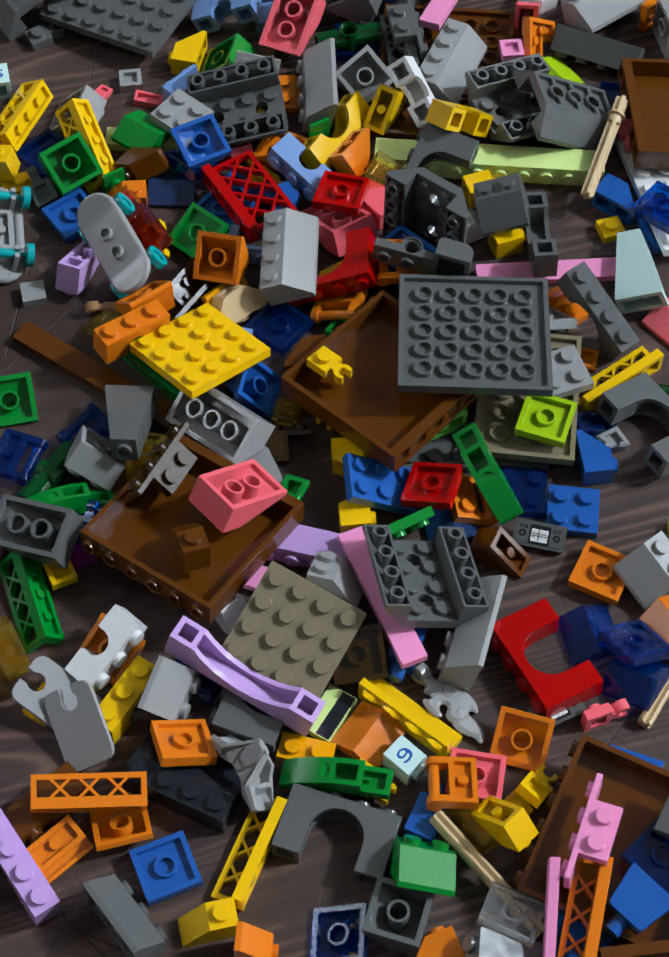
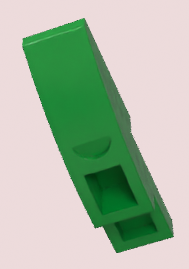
M473 422L454 433L452 437L460 450V455L499 523L503 525L524 513L477 425Z
M84 482L52 488L27 499L73 509L78 515L84 513H98L114 495L112 490L89 491L87 483Z
M350 758L284 759L278 786L280 788L292 789L293 784L296 783L325 793L340 792L389 800L394 770L367 766L365 760Z

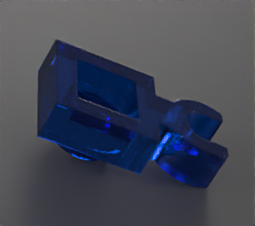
M595 410L577 413L576 430L581 429L592 437L603 433L604 430L616 427L618 424L616 423L611 426L602 415H597Z

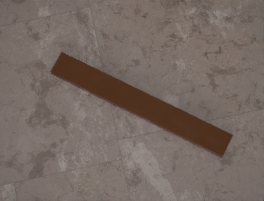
M26 321L12 336L13 342L105 396L106 385L139 386L29 321ZM156 395L158 407L152 423L167 432L173 426V424L165 420L172 404Z

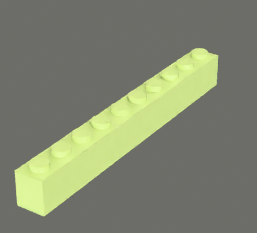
M376 138L374 174L386 175L391 170L406 169L409 163L407 161L408 154L412 148H416L418 141ZM479 144L478 154L470 170L443 160L430 162L423 168L441 178L462 179V176L488 169L491 176L495 178L520 173L523 183L583 186L595 150ZM604 167V170H603V172H602V175H601V178H600V180H599V183H600V182L602 181V179L604 178L605 167Z

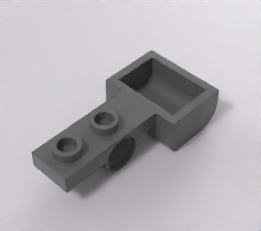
M376 237L372 253L373 260L427 275L468 276L473 258V249L468 244L444 237L439 239L435 253L423 250V243L415 237L405 238L402 243Z

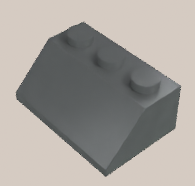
M112 874L89 880L82 884L89 906L127 957H160L167 951L165 942L168 939L167 935L159 924L153 926L148 919L151 916L148 909L142 902L138 904L131 896L134 892L125 879L120 882L117 876Z

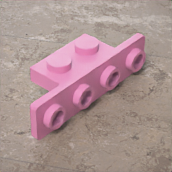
M597 773L595 781L589 780L585 797L589 798L587 806H581L577 823L581 825L578 834L572 833L568 850H572L570 860L564 859L560 870V877L564 878L563 887L567 889L570 888L579 857L607 866L623 814V808L598 801L603 782V774Z

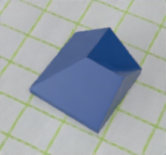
M260 361L225 381V384L234 393V401L265 420L273 419L282 386L281 377Z

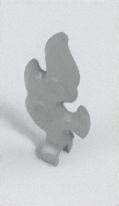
M422 662L415 667L414 670L416 672L411 677L416 683L425 687L424 694L430 696L429 699H423L422 701L428 712L437 718H441L440 705L447 706L446 718L452 723L453 727L459 733L471 737L479 744H482L484 742V731L469 716V712L478 713V707L474 699L461 688L435 679L425 663Z

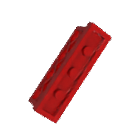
M250 149L214 167L209 163L201 167L204 185L234 224L240 225V232L249 243L258 240V234L263 232L264 223L259 225L255 221L256 215L264 216V213L275 211L277 205L298 211ZM247 159L252 163L251 168L239 166L241 162ZM224 170L233 171L231 178L221 176L219 173ZM236 173L248 174L247 180L235 179ZM252 175L262 176L264 178L263 183L251 181ZM232 185L244 186L243 193L232 191ZM248 188L260 189L259 195L247 194ZM264 190L274 191L276 193L275 198L264 197ZM244 200L255 201V208L245 207L243 205ZM260 203L272 204L271 211L259 209Z

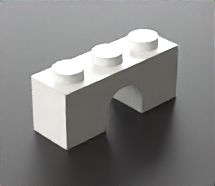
M403 56L387 66L386 69L396 88H400L406 95L410 103L407 109L417 128H425L428 108L435 97L414 57Z
M116 604L98 625L108 636L106 650L96 655L91 650L81 647L65 667V670L76 680H87L90 682L94 691L97 692L109 683L112 672L124 664L128 657L127 653L133 646L138 645L142 641L144 631L148 628L127 609Z

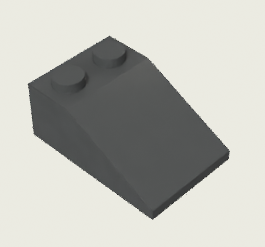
M3 494L0 501V548L42 564L66 569L84 520L73 509Z

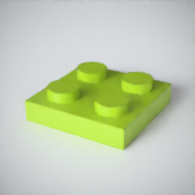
M526 396L514 435L563 448L577 408V402L556 396Z

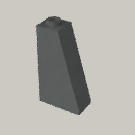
M106 385L105 394L113 460L139 461L158 407L155 386Z

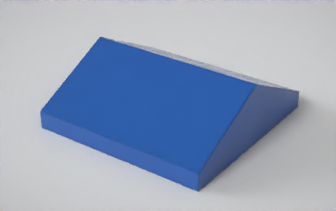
M212 113L170 129L189 169L201 168L208 163L212 166L232 153Z

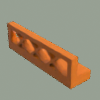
M147 771L30 775V814L145 810L147 807ZM113 779L123 780L119 784H117ZM128 779H140L141 795H129L121 786ZM78 780L86 789L79 796L71 797L63 788L69 781ZM84 780L94 781L90 785H88ZM99 780H107L115 788L107 796H100L92 787ZM49 781L57 790L50 797L37 798L36 782ZM55 781L64 782L59 786ZM118 790L122 795L113 794ZM89 791L93 796L84 795ZM60 792V793H61L63 796H65V797H55V796Z
M579 857L569 888L557 957H564L572 949L576 951L579 957H597L613 857H609L607 866ZM580 865L597 868L596 878L585 884L579 875ZM577 881H578V883L580 884L581 888L576 891ZM594 885L592 894L589 888ZM584 891L591 900V906L580 913L574 904V898ZM573 910L576 914V917L571 919V914ZM587 914H589L588 923L584 918ZM580 920L586 929V934L575 942L569 933V926ZM568 939L571 945L565 949ZM584 942L583 951H581L579 945Z

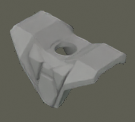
M213 734L210 737L211 742L219 756L234 767L240 778L242 796L251 812H270L274 804L272 778L274 764L269 757V751L265 743L261 739L242 741L233 735L218 737Z

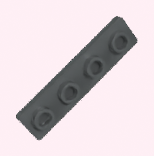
M403 0L406 1V4L387 6L386 13L394 44L415 41L421 66L428 54V45L423 43L424 31L423 27H419V12L414 10L416 7L415 0Z

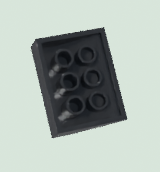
M151 733L136 749L123 771H147V800L222 834L225 833L243 799L238 774L232 764L220 757L218 752L216 765L161 767ZM128 779L123 784L125 790L141 795L140 779Z

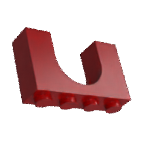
M369 226L346 232V254L344 260L334 271L323 276H317L316 296L285 303L286 306H299L313 301H320L376 287L377 261L372 259L376 238Z
M544 598L496 621L489 644L494 651L497 650L501 655L505 669L508 672L511 671L516 677V684L522 693L526 692L530 698V704L536 714L542 713L544 717L550 718L580 702L584 703L601 694L604 680L590 660L558 674L540 672L529 664L524 654L526 649L531 644L558 631L560 618L547 599Z

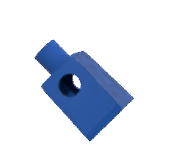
M633 863L605 906L613 916L604 925V928L616 939L626 928L634 935H639L669 912V894L636 863Z

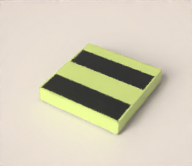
M328 683L320 697L326 703L308 734L318 740L330 742L357 703V698Z

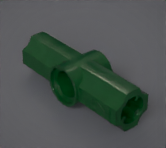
M348 21L342 23L339 29L314 33V39L317 45L329 38H335V49L341 48L343 51L351 52L358 48V44L383 40L382 25L380 21L361 25Z
M65 441L49 460L43 459L34 470L32 479L17 494V497L27 499L43 491L63 486L69 472L65 466V460L73 442Z

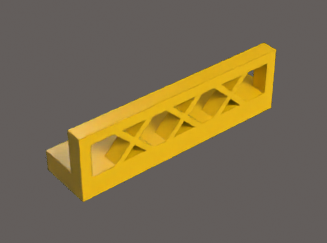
M43 79L22 83L0 114V141L4 145H12L15 153L19 150L53 99V95Z
M71 98L55 114L65 138L75 134V130L80 131L104 171L97 177V181L94 183L91 181L85 185L87 192L93 193L103 185L102 176L117 168L114 165L113 158L89 100ZM68 111L71 113L70 124L64 115Z
M641 346L591 377L594 382L593 389L580 392L586 394L582 396V400L578 397V409L587 416L596 410L595 408L602 392L645 372L649 376L661 369L664 354L658 348L649 353ZM640 355L643 357L633 364L634 359ZM623 369V371L615 375V371ZM599 381H605L604 383L596 387V383H598Z
M363 678L359 682L358 698L385 709L407 730L409 735L438 756H450L452 747L456 748L462 741V735L430 714L384 679L368 681L366 678Z
M277 796L266 821L259 823L256 816L257 812L252 813L251 810L249 811L211 894V899L216 901L230 898L220 894L225 884L236 881L237 886L232 897H234L236 909L244 910L272 848L271 844L287 799ZM258 830L260 835L255 846L248 848L245 842L246 835ZM243 845L244 850L239 851L241 846ZM247 855L248 861L244 870L236 873L233 866L235 859ZM231 870L233 875L228 877Z

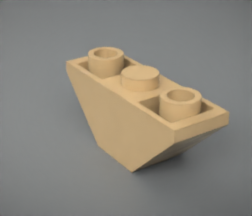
M232 284L214 295L211 303L214 308L235 323L246 321L250 313L260 310L268 304L267 299L259 289Z

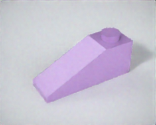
M84 240L57 264L55 289L63 291L67 295H78L85 289L100 263L91 247Z

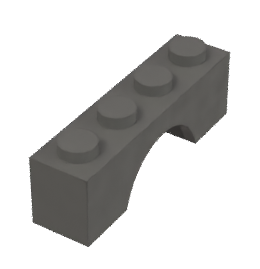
M526 192L529 226L524 227L523 230L526 236L532 276H557L559 254L556 240L551 239L549 207L546 192Z
M585 261L565 272L556 282L570 303L579 304L589 313L597 328L598 344L611 362L640 342Z

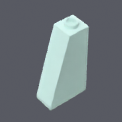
M640 228L617 233L615 302L621 314L669 306L657 269Z

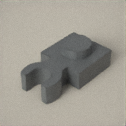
M51 23L48 27L41 24L24 31V38L34 51L53 44V38L59 39L65 36L64 28Z

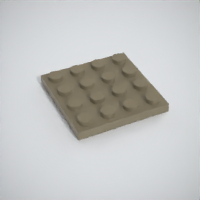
M272 560L222 647L238 661L259 674L283 684L304 688L320 698L365 620L367 613Z

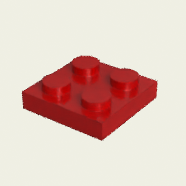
M325 170L313 197L312 208L358 216L370 186V178Z
M414 462L400 498L402 507L426 508L431 506L432 509L451 510L464 474L463 464Z

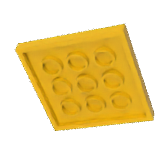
M205 303L171 321L169 325H163L158 330L129 343L130 352L191 399L198 397L270 356V348L209 303Z

